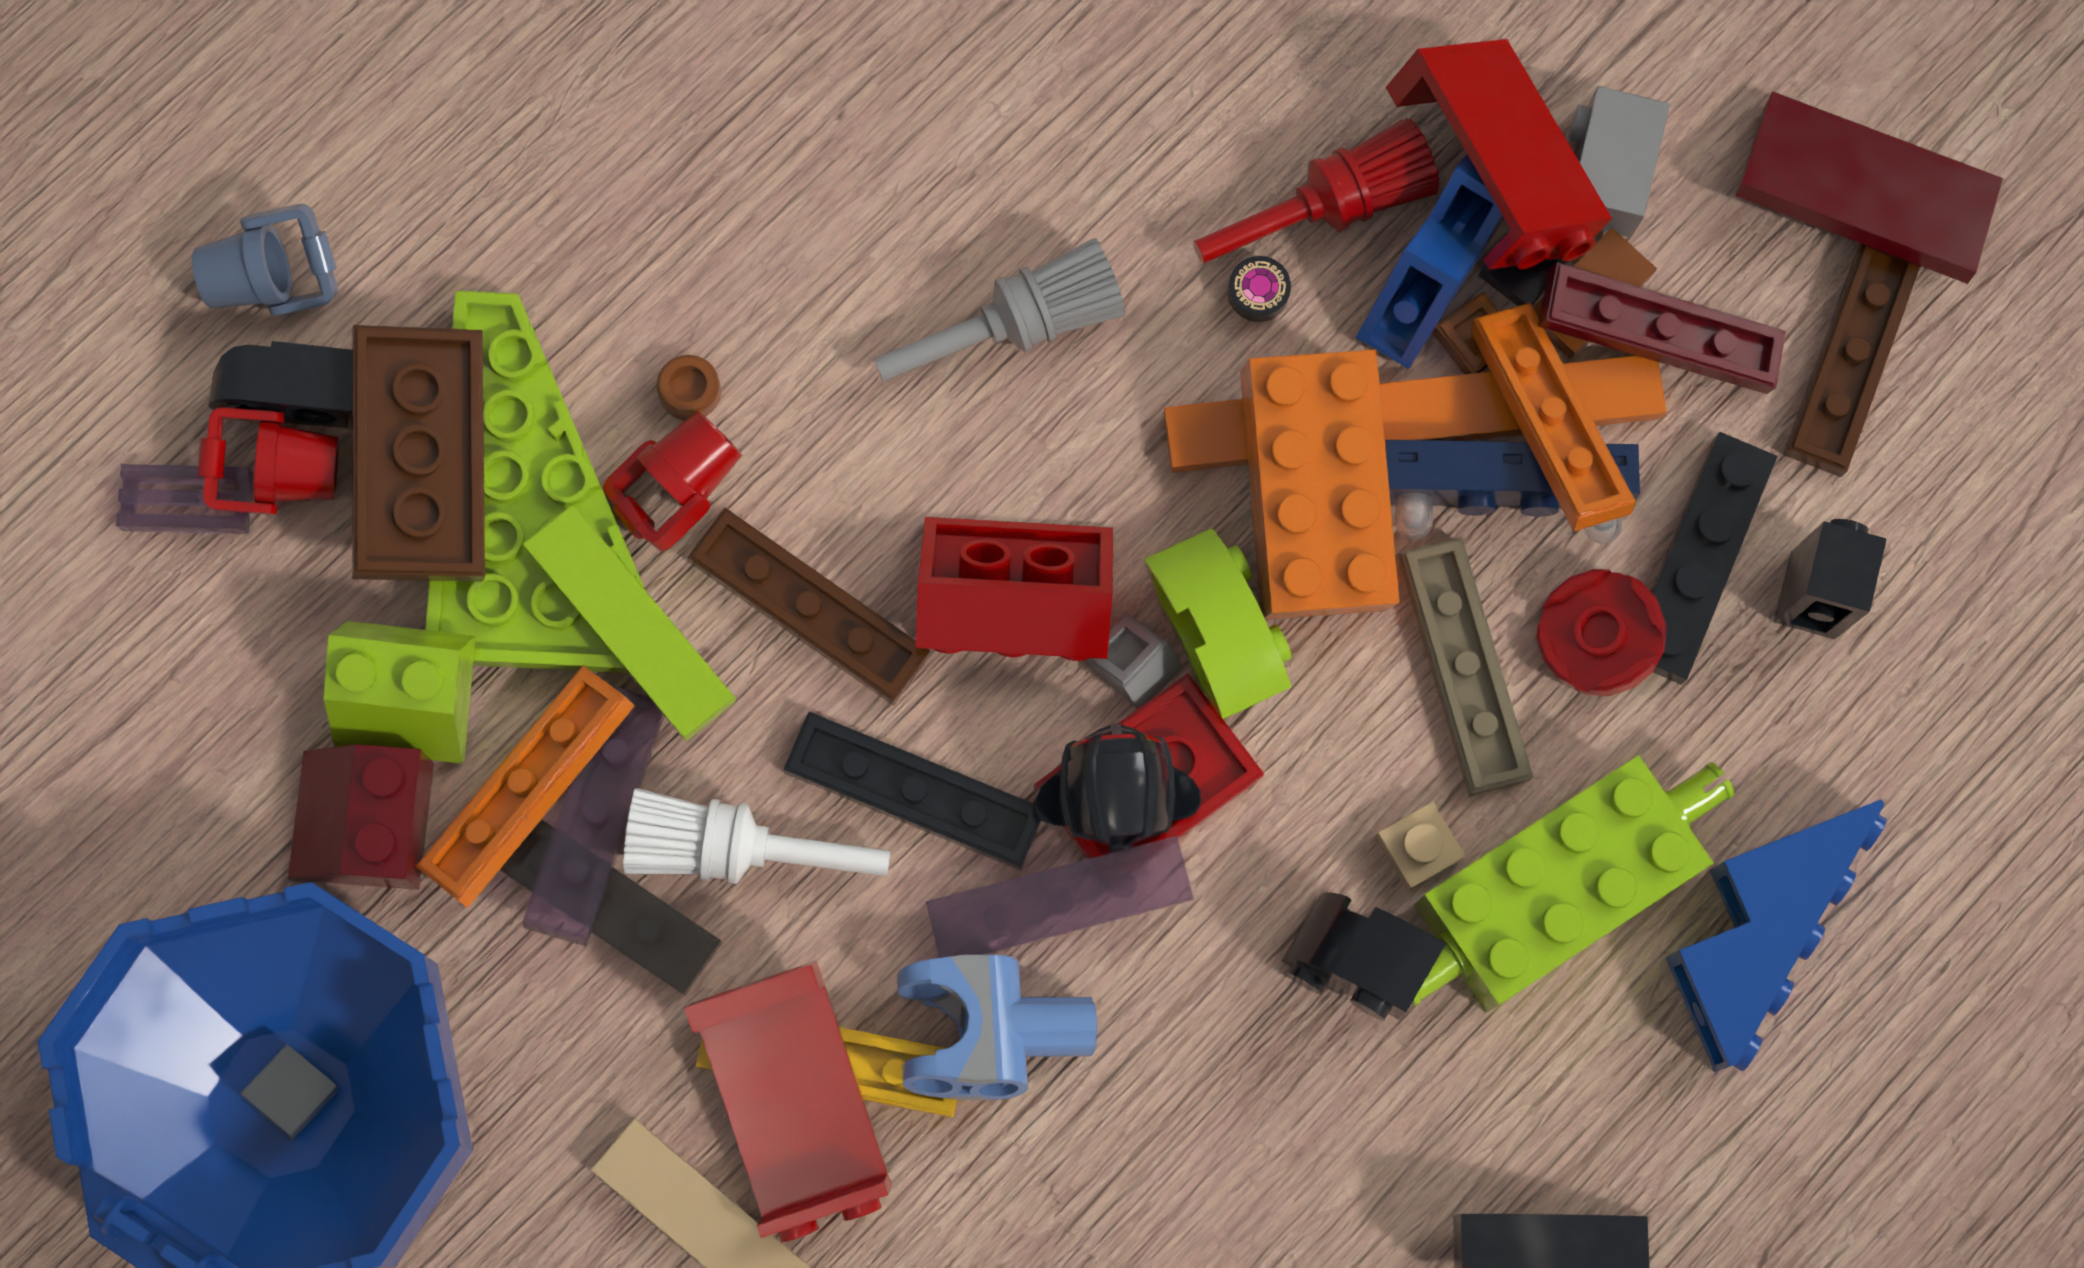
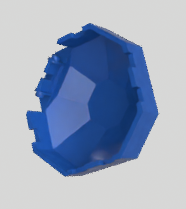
M312 882L285 887L284 892L248 900L240 897L190 908L188 913L153 921L145 918L119 924L38 1040L42 1069L48 1070L54 1108L49 1109L56 1157L69 1165L79 1166L90 1237L136 1268H395L473 1151L438 963ZM287 1044L338 1087V1093L293 1141L289 1140L246 1104L240 1095Z

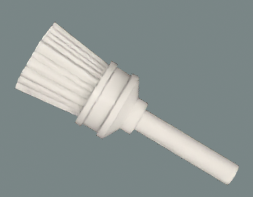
M637 788L634 789L628 816L623 868L624 874H700L701 880L709 881L710 878L725 879L730 884H737L750 866L764 867L765 860L887 876L891 851L770 835L769 827L756 825L747 803L730 805L721 803V800L712 799L708 807Z

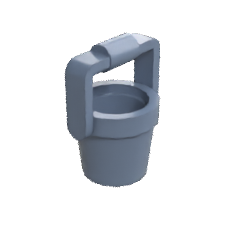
M295 204L242 217L240 223L242 229H245L244 232L197 247L192 254V269L196 287L204 303L211 309L263 303L269 307L271 315L276 316L326 305L332 300L338 290L333 270L337 267L325 231H320L312 208L306 204ZM297 219L303 235L301 241L312 275H316L320 291L290 298L292 294V277L289 260L281 237L271 224Z

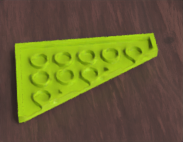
M455 291L452 329L483 330L485 578L483 582L430 581L425 630L476 636L473 666L578 671L582 666H585L593 672L628 673L523 545L524 542L574 504L645 589L519 294Z

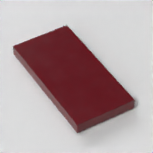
M1772 91L1764 106L1735 196L1968 284L1977 272L2003 178Z

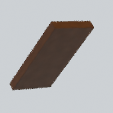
M353 325L352 579L483 582L485 578L483 330Z

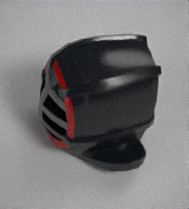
M1113 723L1096 730L1080 741L1073 740L1066 744L1062 756L1061 770L1048 779L1037 791L1034 799V813L1042 822L1050 826H1068L1073 837L1085 838L1107 845L1109 852L1112 854L1119 852L1129 853L1134 843L1168 832L1172 821L1187 819L1196 814L1202 805V796L1195 781L1172 765L1171 753L1164 739L1158 736H1148L1134 728Z

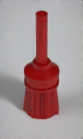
M1411 118L1399 120L1349 151L1344 147H1340L1334 150L1330 156L1323 159L1315 158L1309 161L1307 184L1296 188L1297 196L1193 241L1199 260L1202 264H1205L1304 219H1307L1311 224L1323 219L1337 232L1347 230L1350 224L1359 220L1365 222L1371 219L1374 212L1436 195L1438 193L1437 190H1439V170L1434 163L1435 161L1431 149L1427 145V140Z

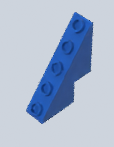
M1468 154L1465 155L1456 167L1430 216L1404 249L1356 336L1359 340L1407 369L1412 366L1436 325L1443 317L1504 220L1503 215Z
M1882 799L1728 859L1709 870L1734 928L1680 949L1665 958L1714 1072L1731 1066L1744 1071L1754 1059L1763 1040L1762 1037L1755 1034L1767 1012L1774 1016L1785 1004L1794 986V982L1787 979L1788 974L1798 957L1807 960L1818 946L1825 932V927L1820 925L1818 921L1829 902L1836 906L1845 897L1856 877V872L1849 869L1860 848L1868 851L1874 845L1886 825L1887 818L1880 815L1884 807Z

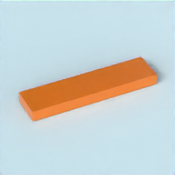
M1531 303L1473 319L1470 332L1573 532L1631 515L1636 501L1545 329L1538 327L1539 318Z
M582 666L415 867L466 908H469L635 705L618 690L585 666Z

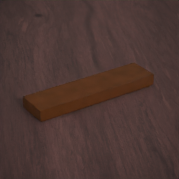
M1859 243L1786 444L1784 456L1842 477L1848 471L1919 272V265Z
M727 508L722 510L687 557L689 563L893 706L931 656L929 649L915 648V639Z

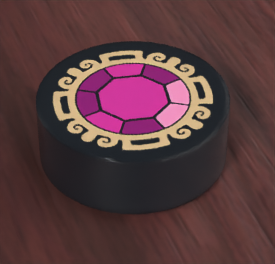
M1254 256L1240 262L1233 270L1228 285V299L1234 311L1241 317L1255 322L1268 321L1278 316L1286 307L1291 292V280L1287 270L1278 261L1265 256Z

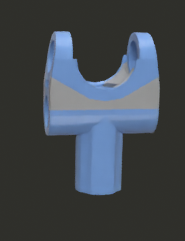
M956 955L934 958L910 964L897 973L898 995L909 1000L923 1001V1005L936 1007L948 1014L956 1024L960 1037L959 1041L951 1047L935 1050V1055H925L905 1061L902 1065L903 1086L911 1092L956 1100L1008 1099L1024 1094L1028 1090L1026 1057L1092 1056L1096 1048L1097 1015L1092 997H1021L1019 961L1013 957L1006 955Z

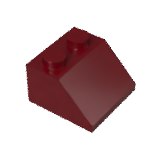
M354 744L303 751L288 879L419 890L422 871L415 866L424 855L434 762L421 749Z

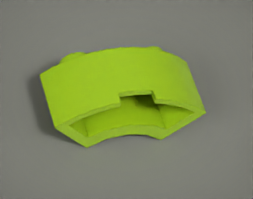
M1210 528L1144 559L1160 609L1171 624L1185 651L1199 688L1222 719L1292 687L1284 666V662L1292 659L1290 647L1278 625L1275 624L1268 627L1261 609L1247 584V581L1252 579V574L1244 554L1237 545L1226 548L1214 529Z

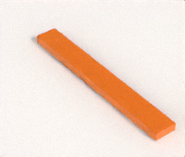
M1627 356L1563 363L1596 426L1662 419L1667 413L1659 362L1639 356ZM1491 371L1380 384L1385 440L1465 441L1523 434ZM1242 399L1164 407L1163 416L1171 473L1248 465Z

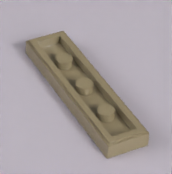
M1462 537L1402 551L1399 555V561L1469 797L1530 781L1533 778V773Z

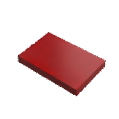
M1189 673L1118 724L1134 728L1148 736H1158L1166 741L1171 753L1172 765L1190 776L1201 791L1202 805L1197 813L1187 819L1172 821L1168 832L1134 843L1129 853L1119 852L1112 854L1109 852L1107 845L1085 838L1073 837L1069 827L1062 826L1109 890L1256 784L1265 775ZM1062 764L1034 784L1033 788L1036 792L1040 786L1061 770Z

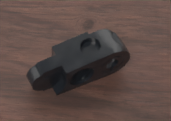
M272 341L271 347L249 344L232 347L221 356L213 372L209 407L212 410L224 407L284 413V423L347 428L349 414H352V350Z

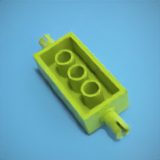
M1637 755L1423 895L1414 906L1434 936L1445 942L1446 945L1411 1005L1417 1006L1421 1000L1460 975L1487 1013L1714 864L1691 831L1689 824L1725 800H1730L1734 797V789L1729 779L1709 792H1704L1703 790L1705 786L1723 775L1724 772L1715 763L1709 762L1700 771L1671 790L1665 791L1642 758Z

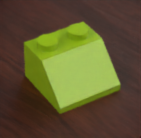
M346 621L328 634L323 700L334 747L358 744L421 749L431 760L462 764L465 761L476 636Z

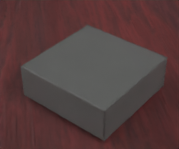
M287 1044L240 1095L246 1104L289 1140L293 1141L338 1093V1087Z

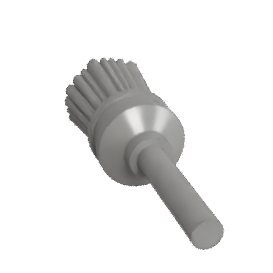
M1092 238L1033 272L1028 267L1019 270V274L1007 279L1003 277L996 279L992 303L981 307V315L876 357L874 362L884 382L991 337L995 343L1008 339L1025 353L1032 350V346L1043 341L1052 342L1056 340V334L1125 316L1123 297L1099 241Z

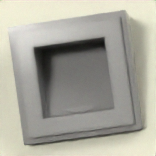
M1127 613L1110 629L1108 659L1089 658L1085 660L1093 670L1137 709L1154 698L1181 668V663L1168 642Z

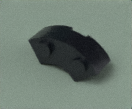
M1332 892L1322 893L1281 960L1292 967L1288 976L1301 986L1319 995H1322L1325 988H1328L1336 994L1352 996L1350 1002L1354 1006L1378 1020L1385 1021L1388 1014L1400 1020L1412 1004L1446 943L1377 907L1374 908L1370 917L1367 918L1347 909L1352 901L1348 896Z

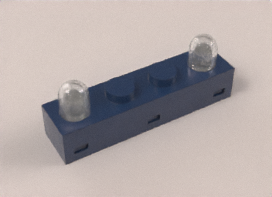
M1385 440L1390 503L1395 505V526L1398 533L1407 540L1418 541L1425 538L1431 532L1433 527V506H1458L1460 514L1473 516L1494 513L1496 507H1520L1521 514L1534 517L1554 515L1561 508L1527 442ZM1606 444L1634 499H1636L1640 494L1639 444ZM1622 517L1584 528L1587 537L1595 543H1610L1619 536L1622 530Z

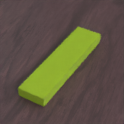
M574 504L523 543L528 553L686 742L737 702L735 696Z

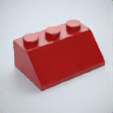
M925 517L918 576L915 648L934 649L945 654L974 651L998 653L1005 657H1021L1026 654L1061 656L1071 661H1083L1089 658L1108 659L1113 597V527Z

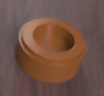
M681 355L667 362L659 372L656 383L657 393L663 408L671 416L685 421L698 410L707 416L716 408L721 396V386L716 370L707 360L695 355Z

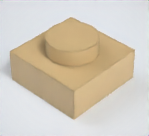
M1433 801L1375 835L1407 892L1459 863L1466 857Z

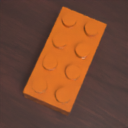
M1377 350L1249 358L1240 371L1260 608L1265 620L1381 612L1398 605L1400 602Z

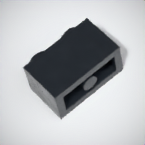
M1833 519L1830 523L1823 521L1790 552L1774 623L1836 639L1870 612L1887 539L1868 534L1869 528L1853 520Z

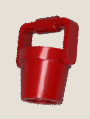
M217 408L209 416L207 438H200L197 477L204 478L203 500L209 508L215 511L277 515L278 505H275L276 502L334 500L338 473L339 437L281 426V423H284V413ZM224 419L260 422L254 471L255 503L218 500L219 479L224 478L226 440H222Z
M698 410L657 443L653 440H648L639 446L606 479L603 490L615 504L613 509L615 516L636 539L644 538L659 551H665L670 549L708 512L710 508L708 497L743 455ZM646 470L682 505L658 531L654 528L655 522L638 502L633 497L624 494Z

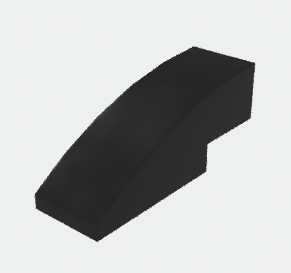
M1564 1214L1453 1215L1454 1268H1650L1648 1216Z

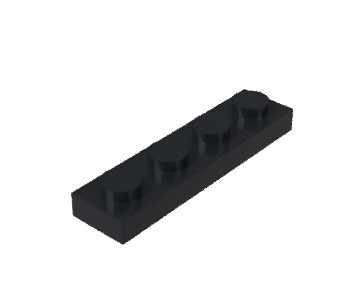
M1720 431L1712 441L1651 590V593L1660 604L1667 626L1665 651L1653 673L1680 685L1689 677L1778 457Z

